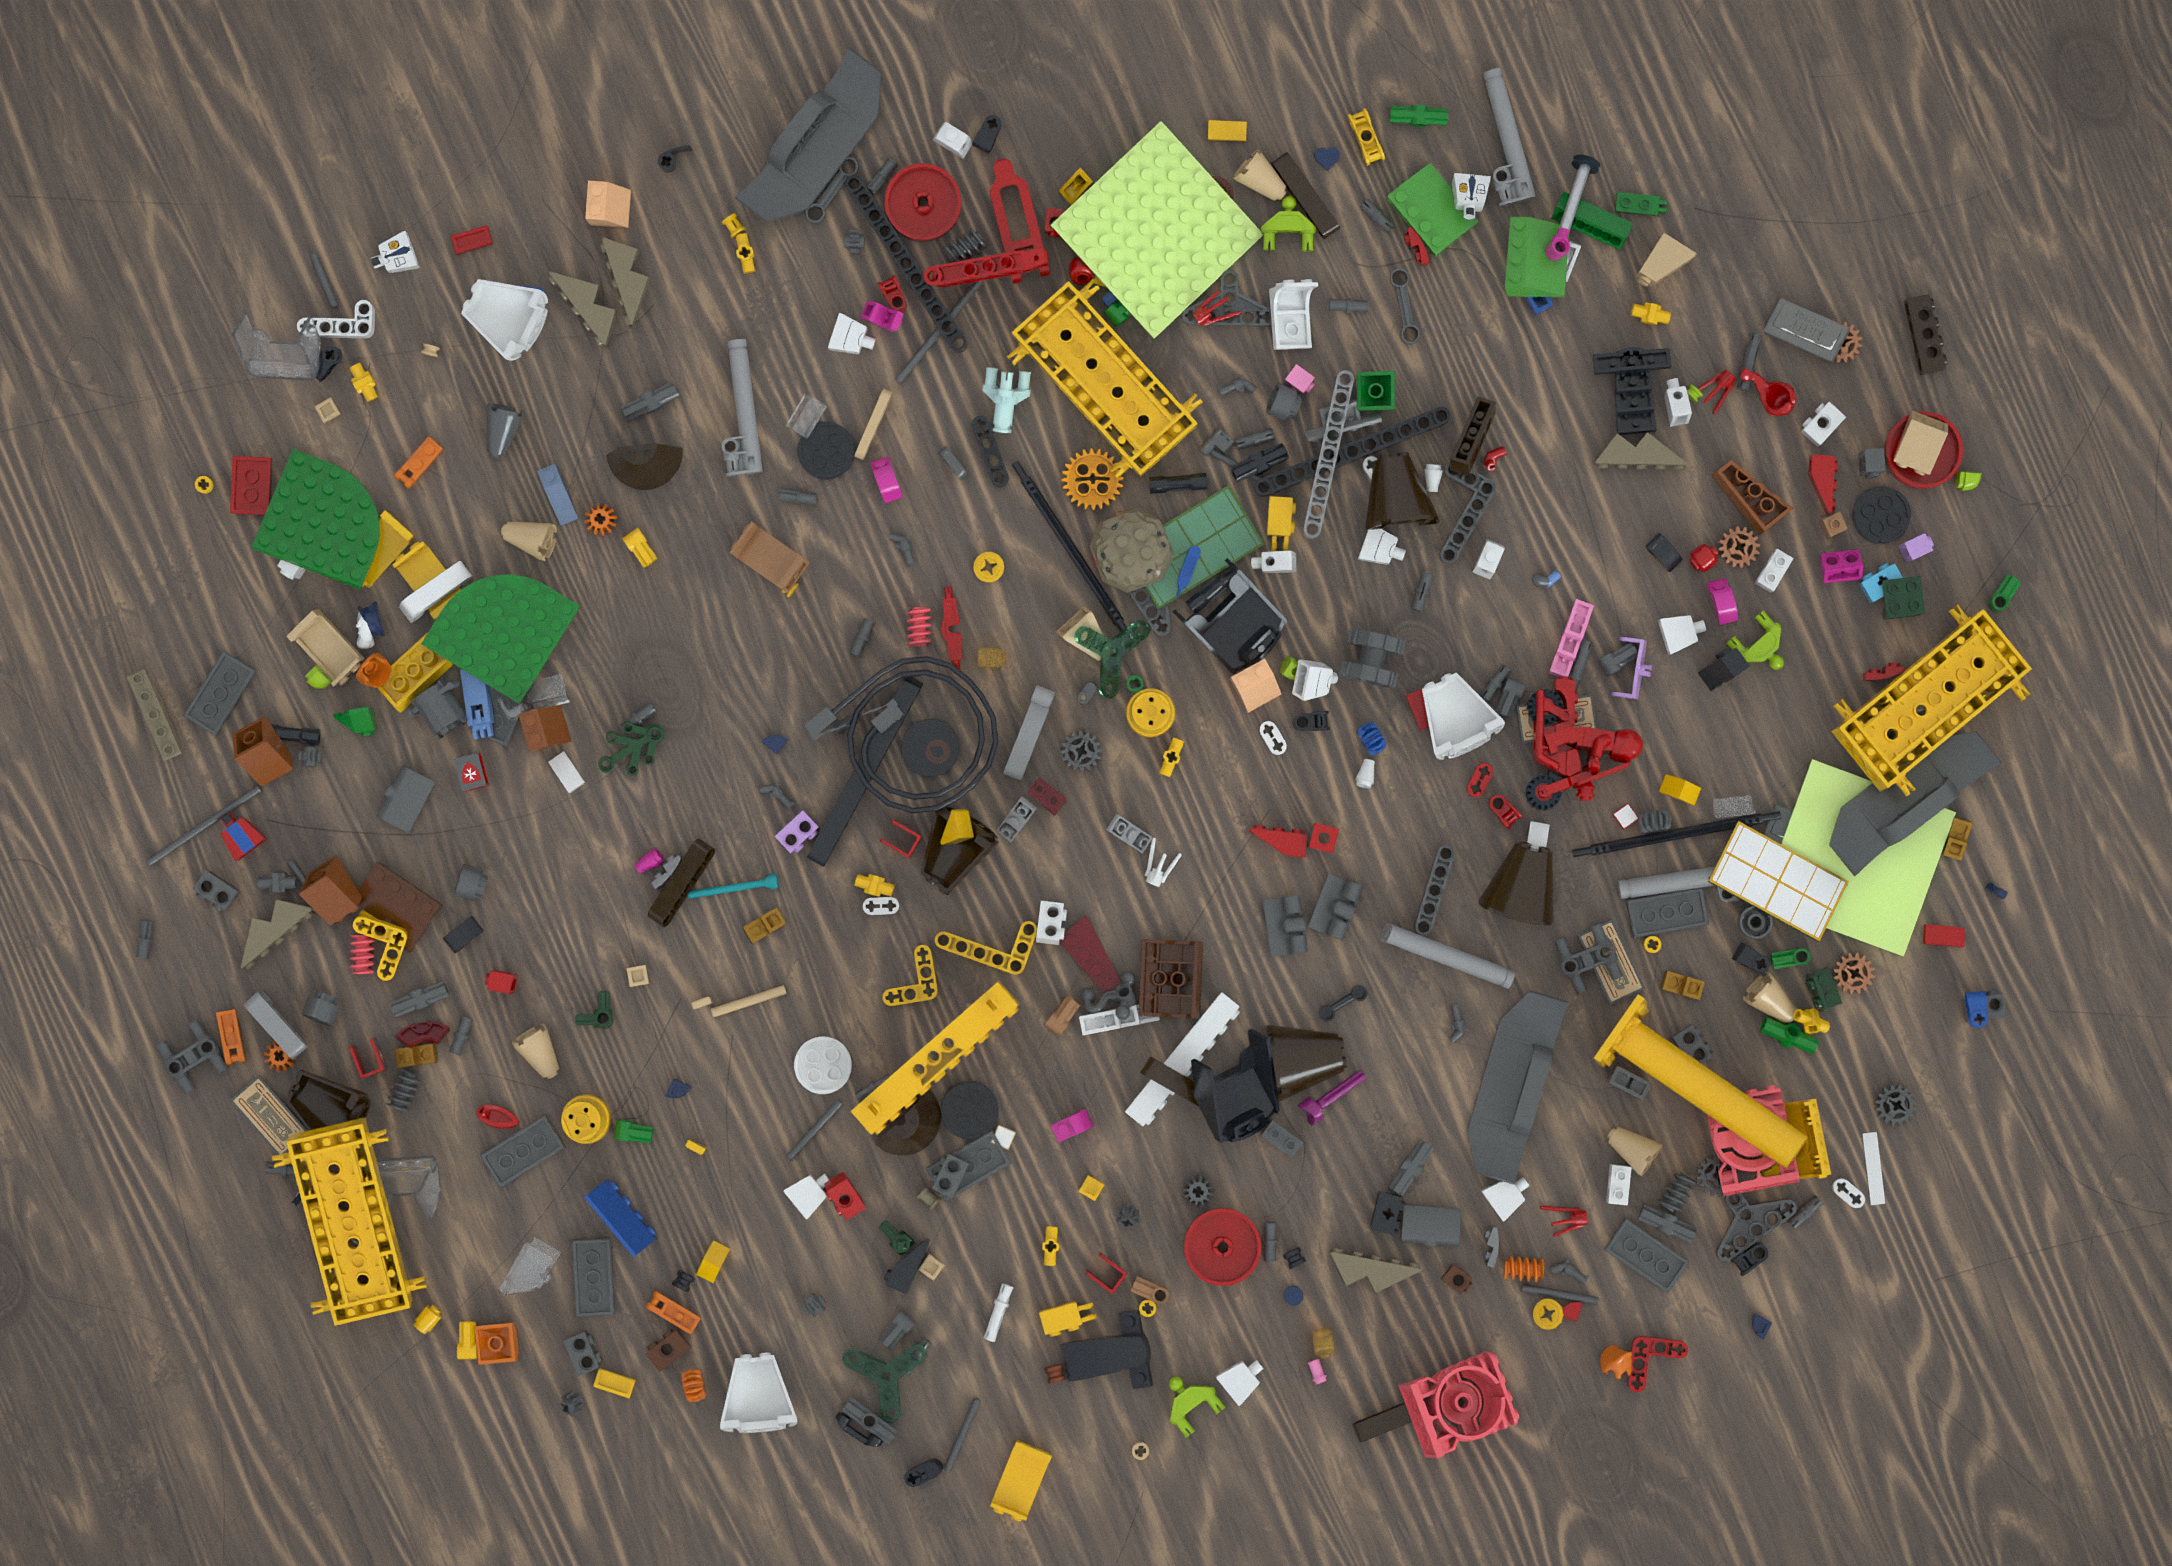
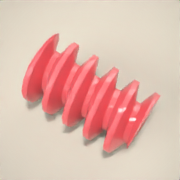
M911 607L912 611L907 612V615L912 618L908 619L907 623L912 624V626L908 627L907 631L913 633L907 635V638L913 641L907 643V645L910 647L928 646L926 643L931 642V639L927 638L926 635L931 634V631L926 630V628L930 627L931 624L927 623L926 620L930 619L931 616L926 615V612L931 611V608Z
M350 935L356 941L350 943V945L355 947V949L350 950V953L355 954L354 957L350 958V961L355 962V964L350 965L349 968L355 970V972L349 974L373 973L374 970L368 967L374 965V962L369 960L374 957V954L369 953V951L374 950L375 947L369 945V943L374 942L375 939L366 935Z

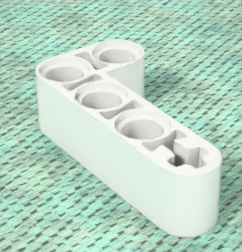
M360 300L355 305V319L302 318L297 323V330L305 337L370 338L375 330V308L367 300ZM364 305L369 306L367 314H361L360 310ZM308 323L310 326L316 327V330L314 328H308L306 332V330H304L303 327L307 326ZM325 323H329L331 326L330 330L325 333L322 332V326ZM349 324V331L342 333V325ZM363 324H368L369 330L366 333L360 332V327Z
M459 561L406 597L400 603L399 608L410 623L419 619L428 608L462 586L473 576L465 565Z

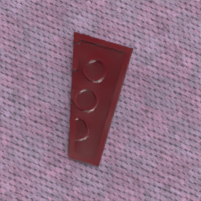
M1085 915L1064 934V939H1060L1059 943L1102 992L1106 993L1107 991L1115 990L1122 983L1088 917Z

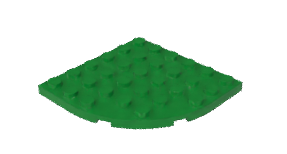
M292 449L251 549L361 590L378 547L380 536L379 517L369 493L354 476L337 465Z
M519 575L490 576L469 584L455 594L445 605L421 644L503 695L521 704L581 606L547 585L528 577Z

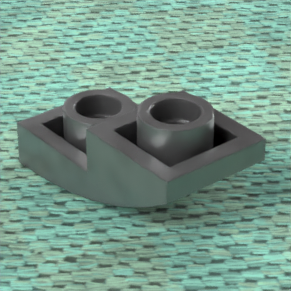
M673 854L665 860L666 864L663 867L667 872L665 874L663 871L653 877L654 881L651 882L655 889H658L670 879L683 859L681 855L676 857Z
M1491 1226V1229L1487 1228L1483 1238L1486 1240L1485 1244L1492 1247L1491 1250L1487 1249L1484 1260H1486L1485 1264L1494 1268L1498 1256L1499 1237L1497 1228Z

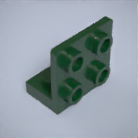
M1920 576L1882 581L1885 612H1882L1883 620L1925 614Z
M1829 967L1806 975L1808 979L1805 982L1808 990L1813 992L1814 998H1812L1816 1009L1818 1008L1819 1011L1826 1012L1829 1011V1008L1842 1004Z

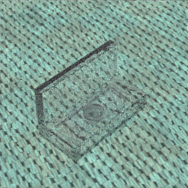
M805 394L785 427L808 439L827 406L814 397Z
M562 674L535 680L527 693L528 703L532 710L570 702Z
M497 699L508 720L514 721L519 718L520 713L529 711L525 704L521 703L510 709L505 699Z
M1751 795L1712 800L1714 819L1756 814L1755 810H1753Z

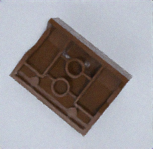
M376 862L358 890L362 899L359 903V909L353 914L358 916L364 910L379 920L404 928L408 934L404 949L411 953L423 936L427 926L443 905L382 863ZM383 926L375 927L382 934L386 932ZM398 932V934L395 935V943L398 944L400 938H403L401 937L402 933Z
M1142 939L1139 1016L1200 1019L1204 942Z

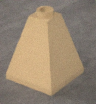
M1085 606L1056 631L1064 640L1098 661L1102 662L1110 655V649L1093 613Z

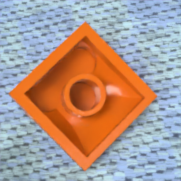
M514 1322L474 1326L478 1365L518 1361V1338Z

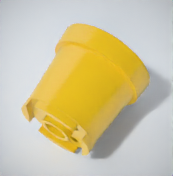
M1155 688L1143 689L1130 698L1126 707V719L1130 728L1138 735L1146 738L1159 737L1165 734L1173 725L1175 706L1165 692ZM1152 697V698L1154 699V701H1153V702H1150V701H1149V698ZM1161 709H1164V710H1165V713H1164V714H1162V713L1160 712Z
M582 1094L572 1098L565 1105L561 1116V1124L564 1132L570 1139L581 1144H591L601 1140L607 1134L611 1125V1113L607 1104L599 1097L591 1094ZM591 1123H594L595 1127L592 1128L590 1126Z

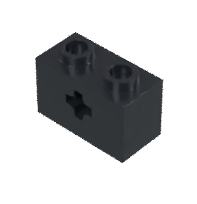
M1378 1191L1370 1225L1371 1230L1391 1235L1394 1234V1231H1398L1400 1220H1397L1398 1213H1402L1405 1202L1402 1201L1401 1196ZM1390 1208L1393 1215L1388 1216L1387 1219L1383 1211H1387Z

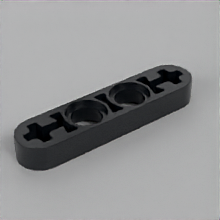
M977 416L972 421V428L989 475L996 487H1004L1008 484L1009 477L989 421L984 416ZM978 420L986 423L984 430L985 432L989 430L990 434L978 437V434H982L980 428L975 427L978 424ZM984 438L992 439L993 444L990 448L982 446ZM995 455L999 458L998 465L991 466L988 463L990 456ZM1001 466L1003 470H999L1000 474L1006 477L1003 479L1004 483L1002 484L999 481H995L997 478L996 471L994 473L991 472V470L998 469Z

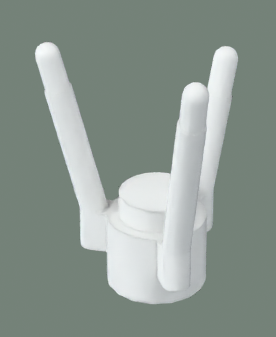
M1152 838L1145 876H1147L1146 882L1160 887L1161 882H1165L1182 854L1179 853L1163 874L1161 869L1167 856L1164 853L1157 869L1153 868L1151 871L1156 841L1155 838Z

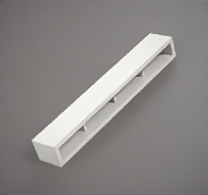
M1221 992L1163 1064L1188 1077L1192 1072L1189 1070L1192 1067L1191 1060L1201 1061L1204 1056L1201 1054L1205 1049L1209 1051L1216 1043L1213 1039L1217 1034L1221 1036L1228 1028L1225 1024L1229 1019L1233 1021L1240 1013L1238 1011L1240 1006ZM1150 1079L1125 1112L1140 1125H1149L1155 1118L1154 1112L1157 1109L1161 1111L1168 1102L1165 1100L1169 1094L1173 1096L1174 1092Z

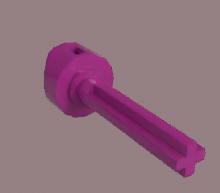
M1359 1070L1317 1099V1101L1308 1097L1297 1106L1302 1110H1306L1307 1122L1313 1126L1324 1118L1322 1114L1323 1109L1366 1080V1076Z

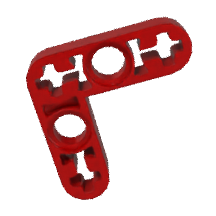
M1646 1336L1635 1337L1631 1345L1632 1372L1643 1373V1376L1639 1375L1638 1380L1642 1384L1635 1389V1386L1631 1383L1636 1380V1375H1632L1631 1372L1627 1381L1629 1389L1636 1393L1644 1390L1649 1355L1683 1358L1688 1353L1687 1345L1680 1340ZM1640 1340H1643V1343L1646 1344V1347H1642L1641 1351L1642 1354H1645V1357L1640 1355L1634 1356L1635 1352L1639 1354V1347L1636 1346V1343H1639ZM1658 1342L1665 1344V1350L1661 1353L1655 1351V1344ZM1668 1343H1672L1671 1347H1678V1344H1681L1684 1351L1677 1355L1675 1350H1670L1671 1354H1667L1669 1351ZM1636 1359H1642L1644 1362V1366L1640 1370L1635 1369L1633 1366Z

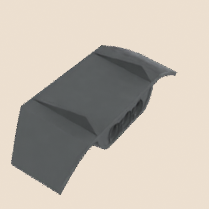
M848 48L829 84L823 91H818L808 98L773 144L768 156V164L746 188L735 196V199L765 222L774 221L809 209L877 120L882 71L854 50Z
M1977 731L1952 735L1906 773L1905 777L1916 788L1915 791H1910L1911 794L1907 797L1896 783L1882 791H1879L1872 783L1843 805L1838 814L1829 846L1853 876H1856L1881 852L1908 837L1951 804L1959 796L1960 791L2002 762Z
M1530 990L1499 1021L1467 1129L1477 1174L1515 1185L1524 1146L1536 1116L1551 1065L1555 1041L1569 1001Z

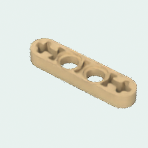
M887 389L882 390L856 450V458L865 459L893 392Z

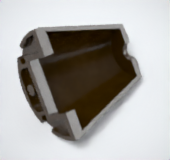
M655 443L645 444L642 450L636 451L633 449V446L616 448L607 454L606 457L610 470L620 482L633 489L651 490L663 486L676 474L682 462L683 448Z
M1409 452L1398 453V456H1391L1390 453L1382 454L1380 459L1374 461L1366 530L1384 529L1394 524L1419 522V526L1438 524L1440 522L1439 516L1409 456Z
M949 806L935 811L921 869V874L926 877V881L933 885L937 883L939 891L945 895H949L999 842L997 841V835L990 828L970 816L974 837L958 844L942 845L940 842L952 810H955Z
M1515 842L1478 903L1486 910H1489L1491 907L1494 909L1495 914L1512 920L1539 925L1540 922H1544V925H1551L1554 919L1553 852H1550L1549 848L1539 846V849L1531 848L1532 844L1528 842Z
M1266 1025L1268 1038L1271 1043L1278 1101L1285 1100L1344 1072L1343 1068H1347L1346 1057H1342L1341 1049H1344L1343 1038H1339L1338 1034Z
M303 1069L297 1073L295 1081L297 1085H293L290 1088L289 1096L286 1100L308 1131L366 1118L371 1105V1100L368 1098L369 1095L365 1092Z
M930 1090L904 1115L906 1121L903 1125L895 1124L876 1143L880 1149L894 1155H911L923 1150L934 1140L941 1123V1111L936 1097Z

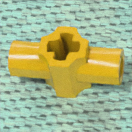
M747 233L736 235L738 245L736 254L738 259L741 260L744 274L755 272L753 262L755 254L753 248L750 247ZM744 249L750 252L746 258L741 255Z
M1645 302L1644 306L1634 303L1630 315L1641 318L1640 322L1645 324L1657 325L1658 322L1668 324L1671 312L1661 310V306L1658 304Z
M361 363L351 366L349 369L354 377L351 381L358 394L362 393L367 402L378 397L374 389L376 383L370 372H365Z
M1173 737L1168 751H1165L1163 755L1164 762L1160 769V774L1167 777L1171 776L1175 764L1179 763V754L1184 741ZM1171 752H1174L1177 760H1173V762L1170 763L1168 762L1169 758L1166 757V755L1171 754Z
M858 874L854 884L856 887L865 889L864 893L878 897L881 894L891 897L895 887L894 884L884 882L885 878L869 874L868 877Z
M1812 1008L1804 1011L1797 1009L1793 1014L1794 1020L1804 1024V1030L1808 1034L1819 1031L1826 1033L1830 1028L1828 1021L1819 1018L1817 1009Z
M1046 1226V1237L1042 1244V1250L1045 1251L1044 1265L1047 1266L1056 1265V1251H1059V1242H1057L1058 1227ZM1049 1241H1053V1244H1056L1052 1251L1045 1247V1244H1049Z

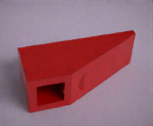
M1812 454L1809 456L1808 476L1826 515H1830L1836 507L1833 491L1837 489V480H1834V472L1838 470V461H1835V456Z
M1254 825V828H1249L1251 833L1283 855L1305 858L1307 834H1303L1304 830L1292 829V833L1284 832V828L1273 827V831L1265 830V826Z

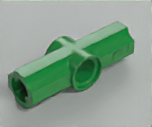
M1411 105V107L1391 106L1390 123L1410 124L1416 127H1425L1427 125L1447 126L1448 109L1428 108L1426 105Z
M1765 1017L1760 1026L1759 1032L1777 1039L1778 1043L1785 1048L1794 1046L1814 1054L1819 1044V1039L1801 1032L1800 1028L1793 1023L1784 1025Z

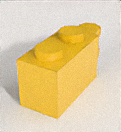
M1269 497L1267 536H1272L1271 551H1276L1277 537H1284L1282 549L1283 551H1288V540L1290 534L1294 533L1295 522L1291 521L1292 514L1296 512V503L1293 502V498Z
M1073 1301L1039 1311L1045 1335L1049 1334L1050 1337L1061 1334V1330L1068 1329L1069 1332L1080 1329L1079 1325H1082L1083 1322L1096 1319V1314L1081 1317L1079 1313L1081 1310L1093 1307V1303L1090 1302L1077 1306V1302Z

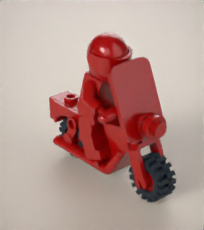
M1559 676L1553 682L1552 691H1549V689L1537 690L1527 702L1528 716H1531L1533 721V760L1535 763L1565 778L1555 781L1552 776L1539 775L1528 783L1525 797L1527 796V802L1531 804L1532 808L1535 807L1536 810L1546 811L1553 808L1559 802L1562 792L1572 787L1578 790L1576 797L1579 798V801H1591V798L1595 797V794H1593L1595 787L1592 783L1626 770L1630 767L1631 760L1637 758L1643 749V740L1634 730L1623 729L1612 732L1590 727H1574V723L1578 721V712L1575 711V704L1578 703V693L1575 692V680H1570L1569 676ZM1555 720L1558 723L1554 726L1544 729V725H1547L1549 723L1551 724ZM1578 750L1588 752L1586 760L1588 764L1583 768L1581 767ZM1602 754H1609V759L1613 760V762L1625 763L1598 774L1600 771L1599 758H1602Z

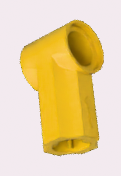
M638 527L622 537L629 550L635 554L644 568L657 560L655 553L647 544L646 538Z
M476 1321L459 1322L457 1359H478L474 1327L477 1326Z

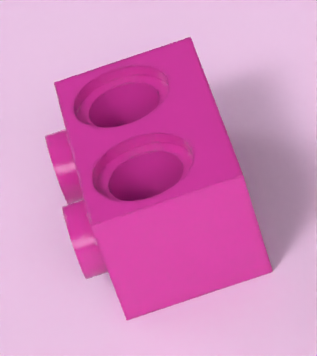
M1859 549L1821 553L1820 570L1824 583L1862 579L1863 563Z

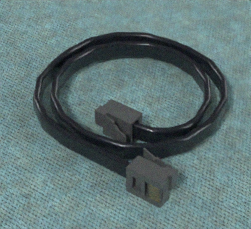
M929 656L902 658L879 670L832 710L828 707L824 708L804 725L811 733L810 736L814 741H817L826 733H832L847 726L845 724L821 734L838 720L835 716L883 675L904 664L928 662L948 668L964 680L980 698L990 717L993 742L986 765L973 781L959 793L938 805L912 808L892 802L877 791L868 782L855 759L853 734L860 712L875 694L902 678L928 676L951 684L967 698L977 717L979 742L973 763L960 779L938 792L912 794L892 788L874 774L868 763L867 749L873 735L877 730L881 734L884 733L904 716L898 708V703L892 699L882 707H877L861 714L863 716L871 712H877L886 706L888 707L871 721L874 726L865 735L862 744V764L869 777L891 794L912 800L939 798L960 787L978 766L985 743L983 716L970 692L950 676L926 669L899 672L871 689L854 710L847 733L849 760L859 779L868 791L888 807L912 814L939 811L965 796L991 768L999 743L996 716L982 691L972 679L952 663Z

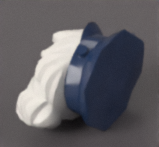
M376 601L370 602L366 608L358 606L359 613L356 627L359 629L357 646L361 649H368L374 646L373 636H385Z

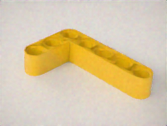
M1032 921L1024 922L1021 925L1011 955L944 931L936 935L935 944L946 951L1017 975L1023 972L1037 934V926ZM1026 924L1033 925L1034 933L1032 935L1024 933L1023 928ZM943 934L949 938V943L945 946L940 945L938 942L939 936ZM959 941H964L967 944L966 951L959 952L956 945ZM1020 942L1028 945L1026 953L1018 952L1017 945ZM979 947L985 950V956L981 959L977 958L974 954L975 949ZM995 954L1003 956V963L1001 965L993 963L992 958ZM1014 960L1019 961L1022 965L1021 969L1017 972L1013 971L1010 967L1011 962Z

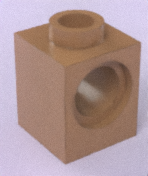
M1840 512L1819 521L1827 539L1848 529Z

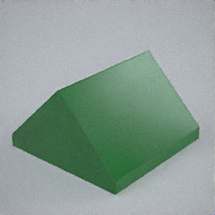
M1395 371L1357 372V411L1384 412L1396 410Z

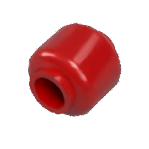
M1080 257L1070 261L1068 270L1073 283L1085 285L1094 278V273Z
M1702 544L1690 553L1691 558L1689 562L1697 572H1706L1717 564L1716 556L1719 554L1713 546L1709 547L1706 544Z

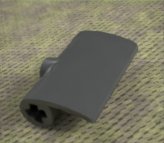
M402 765L394 782L388 787L384 796L385 800L376 817L409 833L435 782Z
M1328 874L1308 927L1343 940L1348 925L1355 913L1356 904L1363 886Z
M1300 895L1263 900L1271 957L1308 952L1305 934L1306 926L1304 915L1302 914Z
M1404 1205L1400 1241L1421 1243V1245L1459 1246L1461 1210Z

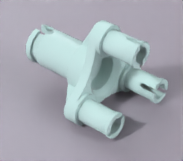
M986 367L985 384H983L982 391L995 403L994 428L992 431L1011 433L1010 426H1012L1014 405L1029 397L1031 389H1029L1031 372L1019 371L1018 388L1011 389L1013 373L1008 372L1006 380L1007 372L1001 371L1000 388H998L996 385L998 368Z

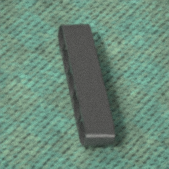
M1442 845L1436 851L1414 923V930L1419 935L1425 936L1432 931L1455 855L1454 849L1449 845ZM1443 848L1450 850L1451 854L1448 859H1443L1440 855ZM1439 866L1445 870L1443 877L1435 875V869ZM1432 885L1439 887V893L1436 896L1431 895L1429 892V888ZM1427 903L1432 904L1434 907L1431 914L1424 912V905ZM1422 921L1428 924V930L1424 933L1418 930V925Z

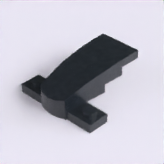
M1629 347L1619 350L1617 353L1593 354L1594 375L1615 373L1617 433L1619 435L1656 432L1653 388L1649 370L1671 369L1670 349L1645 350L1639 347Z
M1139 1310L1119 1313L1123 1335L1104 1336L1061 1344L1068 1382L1129 1369L1133 1389L1153 1386L1149 1364L1151 1349L1149 1341L1143 1333Z

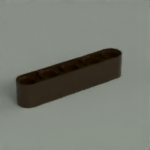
M1288 152L1271 162L1276 173L1323 239H1326L1340 229L1335 218Z
M696 839L648 911V917L662 927L669 925L713 858L715 848L701 839Z
M1150 1056L1140 1073L1198 1106L1191 1091L1194 1088V1081Z
M1405 1402L1359 1420L1352 1425L1359 1442H1364L1409 1424L1412 1421Z

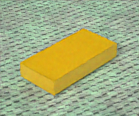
M1209 120L1208 140L1246 142L1247 122Z
M599 1368L593 1387L630 1399L636 1379Z

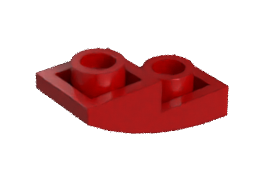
M1408 227L1407 233H1404L1405 244H1409L1410 249H1418L1415 251V257L1421 266L1429 265L1428 254L1421 238L1412 227Z
M1888 663V666L1883 667L1882 673L1878 669H1869L1868 672L1863 673V681L1890 678L1904 672L1905 667H1900L1899 663Z
M1924 925L1923 944L1957 948L1964 947L1965 928Z

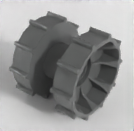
M1350 629L1347 643L1361 647L1362 652L1359 664L1342 661L1339 675L1363 683L1395 688L1398 674L1384 670L1386 653L1403 655L1406 641L1372 631Z

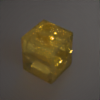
M978 648V668H1002V664H1005V652H1002V648Z
M1331 1329L1311 1331L1315 1355L1320 1356V1358L1331 1357V1354L1335 1353Z

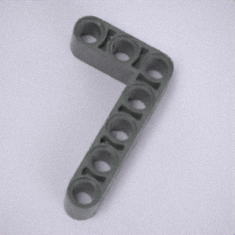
M1450 462L1444 467L1445 476L1473 492V495L1440 551L1439 558L1444 564H1452L1458 558L1496 490L1493 481L1472 469L1470 475L1475 478L1473 484L1465 482L1466 475L1460 473L1456 475L1450 474L1448 472ZM1482 485H1490L1491 493H1483L1481 490ZM1480 501L1482 504L1481 510H1474L1472 502ZM1463 518H1471L1472 526H1464L1462 522ZM1454 534L1462 535L1463 542L1460 544L1455 543L1453 540ZM1444 551H1452L1454 554L1453 559L1446 560L1443 555Z

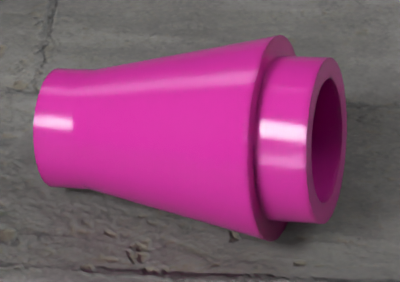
M657 848L654 850L650 849L635 864V867L641 874L661 866V863L664 862V857Z

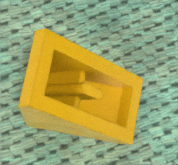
M1079 168L1062 186L1059 192L1072 205L1093 185V181L1082 168Z
M1665 774L1658 792L1695 806L1701 788L1686 780Z
M967 809L951 811L940 842L942 845L958 844L974 837Z
M713 1240L696 1275L714 1283L730 1248Z

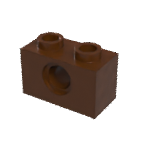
M678 1328L675 1331L670 1329L662 1335L664 1339L661 1342L655 1341L647 1347L649 1351L646 1355L659 1372L692 1347ZM670 1344L672 1346V1353H664L663 1345Z

